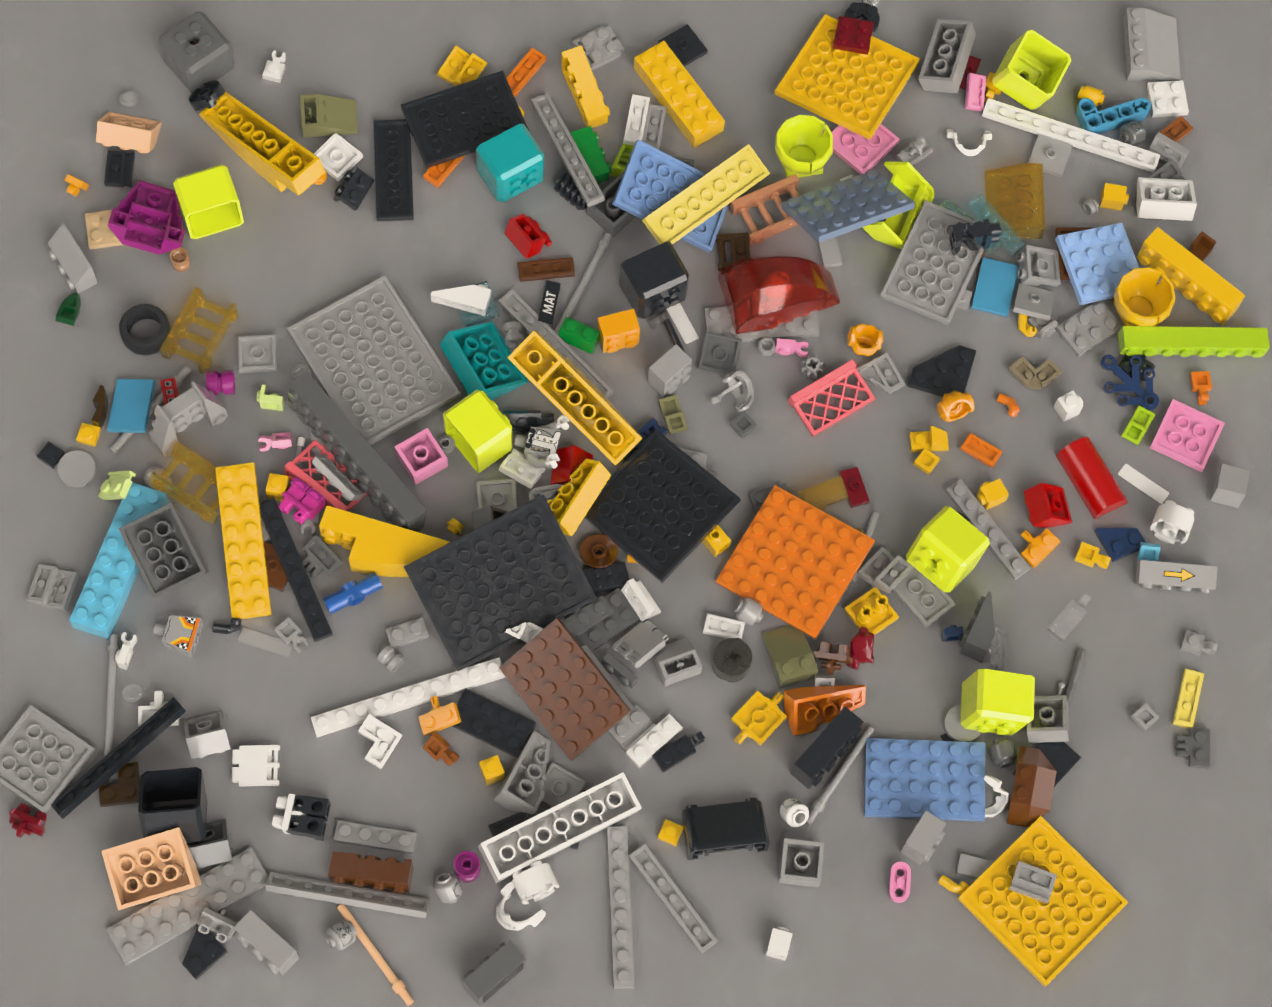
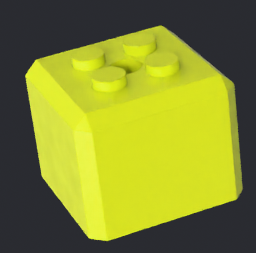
M1034 30L1026 31L1010 45L992 79L993 85L1029 110H1035L1054 95L1071 63V57ZM1020 74H1024L1026 76V80L1022 78Z
M222 164L175 179L173 185L191 239L205 237L244 223L239 199L226 166Z
M475 390L443 413L446 435L454 439L456 448L477 473L482 472L512 451V425L509 419L498 410L496 403L490 400L484 391Z
M945 506L921 529L906 554V560L939 589L950 593L975 568L990 542L988 537L949 506Z
M978 669L962 682L960 724L965 729L976 730L982 733L990 732L997 733L998 735L1015 734L1034 719L1035 677L990 669Z

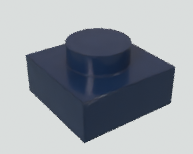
M949 625L945 627L941 633L942 642L961 640L964 635L963 626Z

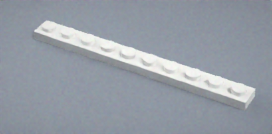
M988 98L982 117L1037 135L1041 134L1071 144L1073 147L1152 173L1155 172L1160 158V154Z
M500 657L313 716L311 720L316 736L320 737L364 723L369 714L377 719L430 702V698L433 696H438V699L462 692L465 688L471 689L506 678L499 669L502 665Z

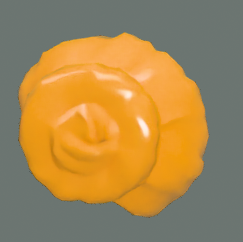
M866 324L849 327L847 345L852 347L855 354L871 356L881 349V344L883 343L882 330Z
M954 390L951 393L944 394L942 400L937 403V413L943 421L952 422L974 411V400L968 392L961 393Z

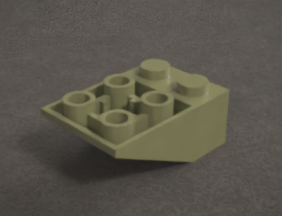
M322 94L300 95L301 122L304 138L332 136L335 133L338 135L358 134L355 100Z

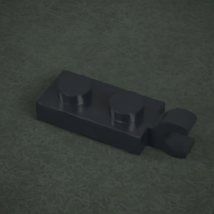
M541 410L503 411V414L512 425V431H530L531 427L554 422L553 413L541 415Z
M701 731L690 739L684 735L653 754L652 757L662 773L694 755L696 753L694 747L703 743L705 737Z

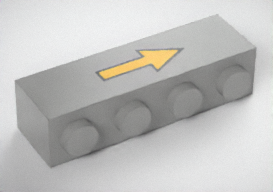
M1138 560L1135 584H1141L1140 588L1152 589V585L1160 586V590H1171L1172 587H1178L1179 591L1191 592V589H1198V593L1210 594V590H1216L1218 566Z

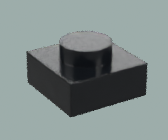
M48 442L37 455V458L54 469L65 453Z

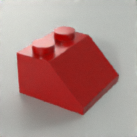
M1040 483L1024 491L1025 504L1029 510V520L1032 526L1044 529L1073 523L1062 487Z

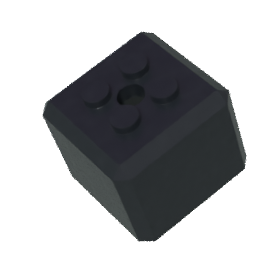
M664 242L620 264L619 285L638 318L645 319L685 301L689 273L671 242Z
M190 767L146 771L141 775L138 812L143 838L180 827L186 842L202 841L206 837L207 796L203 773L200 768Z

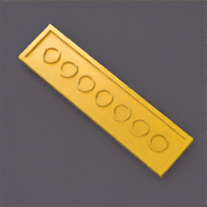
M255 463L216 467L232 618L248 619L270 616L272 611Z

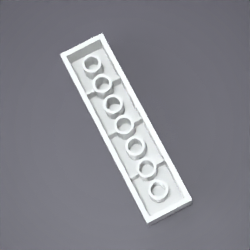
M623 772L480 843L478 848L497 883L515 872L529 867L532 863L543 860L638 812L642 807Z

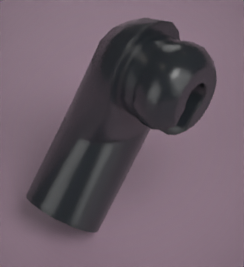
M231 618V624L228 625L214 623L213 633L230 634L238 631L242 627V620L240 618Z

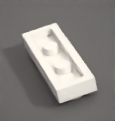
M632 94L623 144L634 146L638 139L642 141L650 97Z
M668 714L626 752V755L640 768L653 754L662 749L680 733L683 727Z

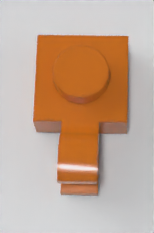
M1210 371L1191 372L1189 376L1192 392H1198V405H1206V401L1209 400L1207 391L1212 389Z

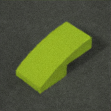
M1139 405L1121 437L1138 446L1156 414Z

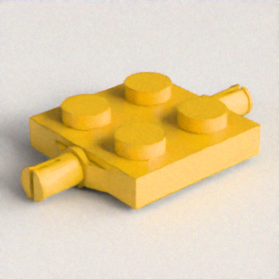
M757 690L731 718V721L741 730L736 738H734V741L740 745L748 737L761 746L787 718L777 705L784 698V695L778 691L770 699Z

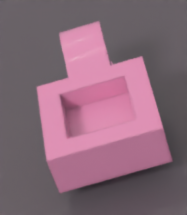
M777 338L775 353L787 356L795 352L799 357L805 358L808 352H803L801 348H808V343H798L796 340Z
M291 432L272 433V436H259V442H266V445L260 446V451H267L271 446L278 449L291 447Z

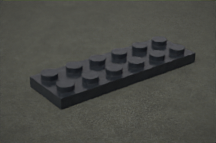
M406 119L373 120L377 222L414 220L411 131Z

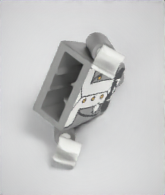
M561 415L555 422L531 427L528 437L517 434L514 445L525 448L523 458L534 468H547L549 470L556 468V461H560L556 454L561 434L560 428L567 430L569 428L567 423L569 419L565 415Z

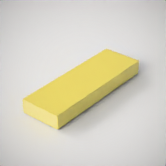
M1184 669L1173 725L1188 729L1193 727L1204 673Z

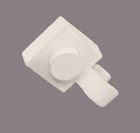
M123 632L121 636L123 645L121 650L118 649L115 661H117L119 668L127 670L133 654V647L137 643V636L133 635L132 640L127 641V633Z

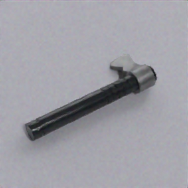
M662 311L660 315L647 321L652 329L657 324L664 323L673 345L677 344L684 351L671 323L668 311Z

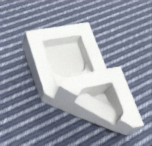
M525 622L514 628L506 629L505 632L528 643L543 628L531 622Z

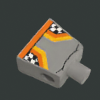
M171 615L168 618L167 625L155 624L154 634L163 636L162 643L164 647L193 658L204 624L199 617Z

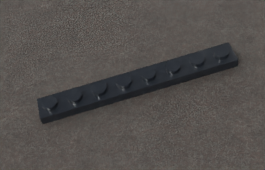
M275 498L260 502L261 519L314 643L333 636Z
M173 697L51 804L53 809L64 819L179 719L186 710Z

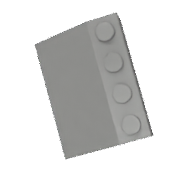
M1127 8L1123 16L1127 81H1180L1176 18L1146 8Z

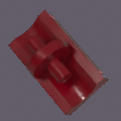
M20 803L16 809H10L9 823L13 824L12 828L17 830V837L22 838L24 834L31 835L32 833L43 836L47 820L46 813L37 811L33 817L29 815L30 807L23 803Z

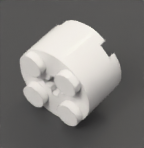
M1167 500L1165 504L1158 506L1150 530L1155 532L1154 536L1165 543L1174 544L1175 541H1181L1180 544H1183L1187 541L1193 526L1194 511L1177 505L1174 501Z
M541 860L532 863L530 865L531 868L525 871L519 870L512 874L514 878L512 882L522 904H529V899H534L535 902L555 892L554 887L559 888V884L548 863L542 864Z

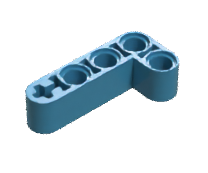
M1083 98L1077 106L1075 115L1081 129L1101 134L1120 128L1123 124L1133 120L1143 121L1151 109V102L1146 98H1139L1098 111L1091 99Z

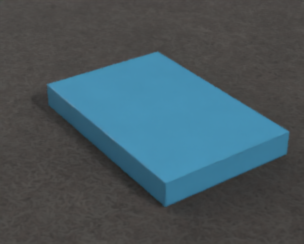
M983 257L971 309L1007 317L1019 266Z
M117 379L107 427L109 432L146 433L155 388L154 379Z

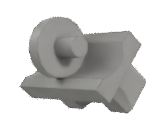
M921 136L897 154V158L901 162H909L914 166L932 153L933 148Z
M206 907L197 922L199 932L208 934L211 930L217 933L215 938L222 943H225L227 939H231L234 933L233 928L237 923L224 916L226 909L223 908L221 913H218Z

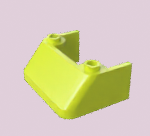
M885 162L884 166L893 174L890 182L915 202V208L886 218L885 223L875 222L862 228L874 240L902 250L925 200L933 202L934 189L909 162Z

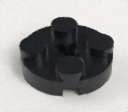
M854 2L850 4L844 17L855 19L863 17L866 21L874 22V32L879 26L880 16L877 7L867 3Z
M217 80L205 83V88L201 90L197 88L190 95L189 102L195 111L205 107L208 109L214 107L217 104L216 100L225 93L224 88Z

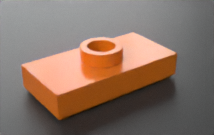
M969 433L960 448L963 452L992 469L1003 452L972 433Z

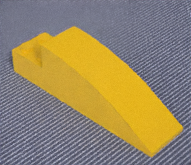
M226 91L216 100L217 104L210 109L205 108L199 114L210 128L242 160L280 192L288 188L299 196L325 173L320 158Z
M534 330L508 357L615 466L641 441L642 437L602 392L569 358L563 357L538 331Z
M328 505L319 525L321 537L325 543L330 545L339 544L343 548L351 550L349 556L351 571L368 575L375 572L377 576L408 577L404 569L405 565L450 543V541Z

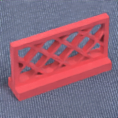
M853 359L793 394L787 400L789 405L794 407L812 437L876 399L856 369L857 365ZM852 374L858 380L856 386L846 384L847 378ZM833 385L843 386L841 395L831 393ZM845 387L855 389L854 399L844 396ZM858 390L865 392L869 399L865 401L857 400ZM818 394L827 395L826 404L815 402L816 396ZM830 396L840 399L838 408L828 405ZM842 401L853 402L852 409H841ZM803 403L812 405L810 414L802 412L799 406ZM814 406L825 408L823 417L813 415ZM827 409L837 411V416L834 420L825 418ZM812 418L822 421L819 429L814 430L811 426Z
M314 440L292 462L289 461L285 465L284 475L289 476L291 481L297 477L309 485V487L324 496L327 503L326 506L349 512L360 500H354L346 506L341 502V497L343 496L338 488L337 492H329L326 489V485L331 484L326 480L325 475H323V480L315 481L312 478V473H319L316 469H311V461L315 457H310V451L314 446L321 450V456L325 453L328 459H332L335 466L342 473H345L347 470L344 465L340 466L337 464L331 452H327L320 443ZM300 461H308L309 469H301L297 464ZM350 479L353 484H358L356 480Z

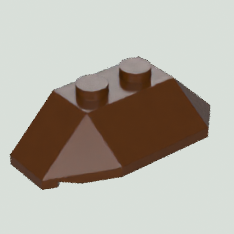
M1020 746L1007 824L1027 828L1040 816H1044L1050 811L1057 771L1040 749Z

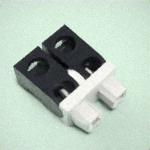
M289 794L288 797H278L276 808L285 810L284 816L274 815L272 826L282 829L285 834L315 838V840L323 841L327 826L326 821H328L331 807L330 800Z

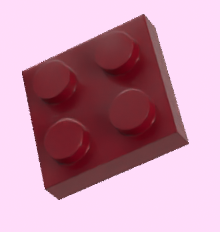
M839 16L833 49L868 55L874 22Z

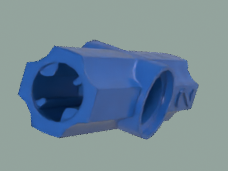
M374 572L358 581L347 582L341 587V590L323 598V601L329 613L333 614L348 605L355 606L361 603L366 596L382 589L383 586Z

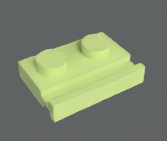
M132 471L109 472L108 475L110 477L102 483L98 497L103 500L125 499L132 484L130 480L136 474Z

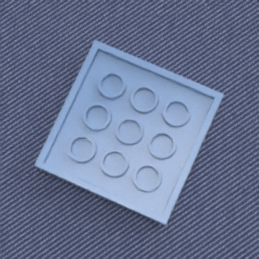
M1123 223L1058 235L1055 238L1079 305L1114 298V292L1120 279L1133 269L1139 268Z

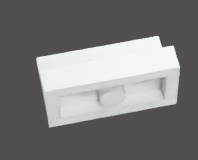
M633 578L626 582L621 591L641 621L661 613V610L641 580L636 582Z

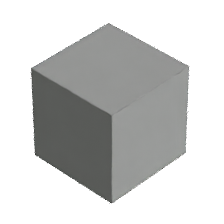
M1221 464L1214 478L1210 501L1239 508L1246 496L1250 471Z

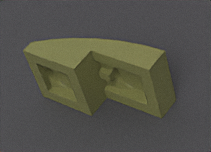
M677 395L659 399L658 403L669 434L688 430Z

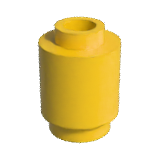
M1086 85V87L1081 86L1077 99H1091L1095 106L1098 107V105L1103 104L1105 95L1103 90Z

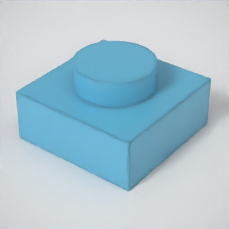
M1141 542L1137 561H1158L1160 544Z

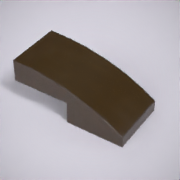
M100 385L93 399L96 411L91 421L94 426L102 429L107 415L108 397L105 387Z

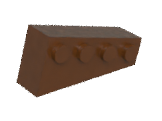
M333 851L328 876L333 883L344 884V882L352 883V886L364 888V885L372 886V889L384 891L385 888L391 889L393 893L404 894V892H410L414 867L411 859H405L404 863H401L392 857H387L385 861H382L373 855L365 856L363 859L359 854Z

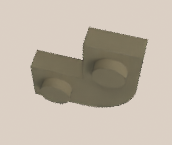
M1023 356L1008 369L1022 385L1030 389H1042L1062 373L1050 359L1035 369Z

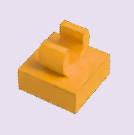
M67 174L64 180L71 183L66 192L76 197L79 194L80 188L87 191L89 184Z

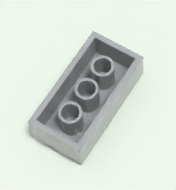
M937 19L918 78L924 91L958 93L976 36L971 21Z

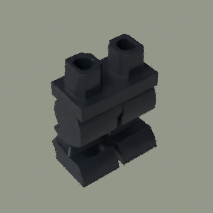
M983 219V222H975L972 226L969 222H958L956 225H952L949 237L952 255L954 256L959 253L962 242L971 251L979 250L982 247L983 249H989L990 243L999 242V235H1001L1000 223H990L989 219Z

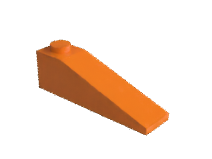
M815 686L784 690V710L793 736L817 730V726L825 722H832L833 718L845 706L853 711L864 705L866 686Z

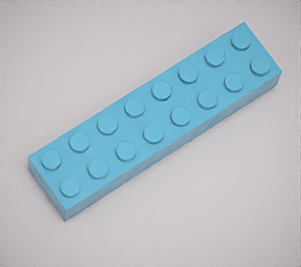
M132 482L126 498L122 499L69 619L73 628L110 640V634L113 633L139 573V569L118 528L167 505L169 500L166 493Z

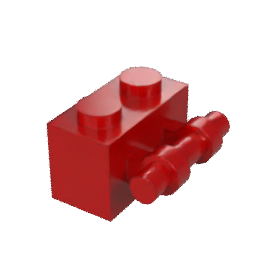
M523 213L509 219L504 234L526 259L540 254L544 244L549 247L553 243L549 239L548 233L543 232L539 227L540 224L530 216L527 217Z

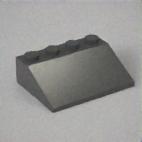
M171 502L118 528L153 599L209 572L175 502Z

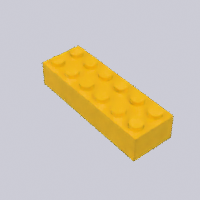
M665 41L634 57V70L661 106L667 107V114L693 148L724 131L725 120Z
M1159 227L1144 241L1136 257L1142 265L1162 272L1161 278L1165 274L1173 284L1174 289L1181 292L1184 298L1191 300L1201 311H1205L1215 322L1220 323L1222 326L1234 315L1246 296Z

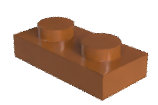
M1180 116L1160 131V133L1178 143L1192 132L1193 127Z

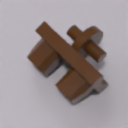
M820 642L818 651H814L813 656L818 658V660L828 661L827 663L822 662L821 667L827 668V674L833 675L835 670H841L842 665L836 664V662L852 664L853 658L849 657L850 646L838 644L837 652L834 654L831 653L833 644Z

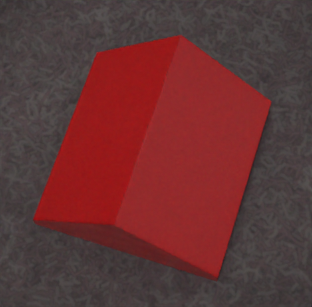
M576 445L557 449L556 454L560 461H556L557 467L552 469L550 485H565L571 480L570 476L585 459L593 460V455Z

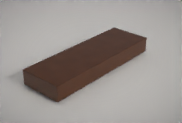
M573 257L518 262L520 282L575 277Z

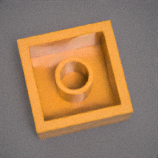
M634 309L598 317L597 330L600 331L599 342L603 353H613L618 351V349L625 347L633 348L639 344L640 326Z

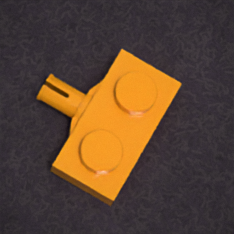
M1047 528L1035 538L1025 530L1020 536L1029 544L1020 555L1034 569L1061 541Z
M438 696L430 698L433 709L418 717L423 735L425 736L462 722L456 703L452 702L448 705L440 706Z

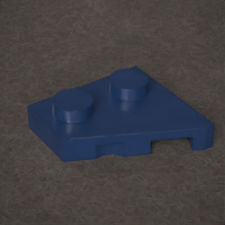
M1097 528L1094 531L1112 562L1138 551L1140 543L1145 542L1138 528Z

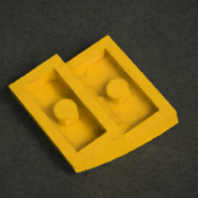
M455 46L438 71L437 76L457 86L477 79L487 65V62L474 53L470 55L458 46Z

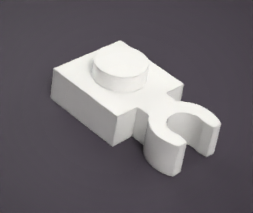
M274 50L272 52L273 61L267 60L262 77L265 80L280 83L285 70V64L283 63L286 61V54L283 52L282 56L278 58L276 57L277 52Z

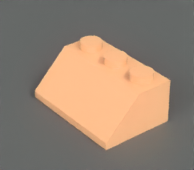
M108 111L97 122L96 142L102 143L103 146L107 147L114 145L119 146L123 150L135 149L139 153H148L155 148L162 122Z

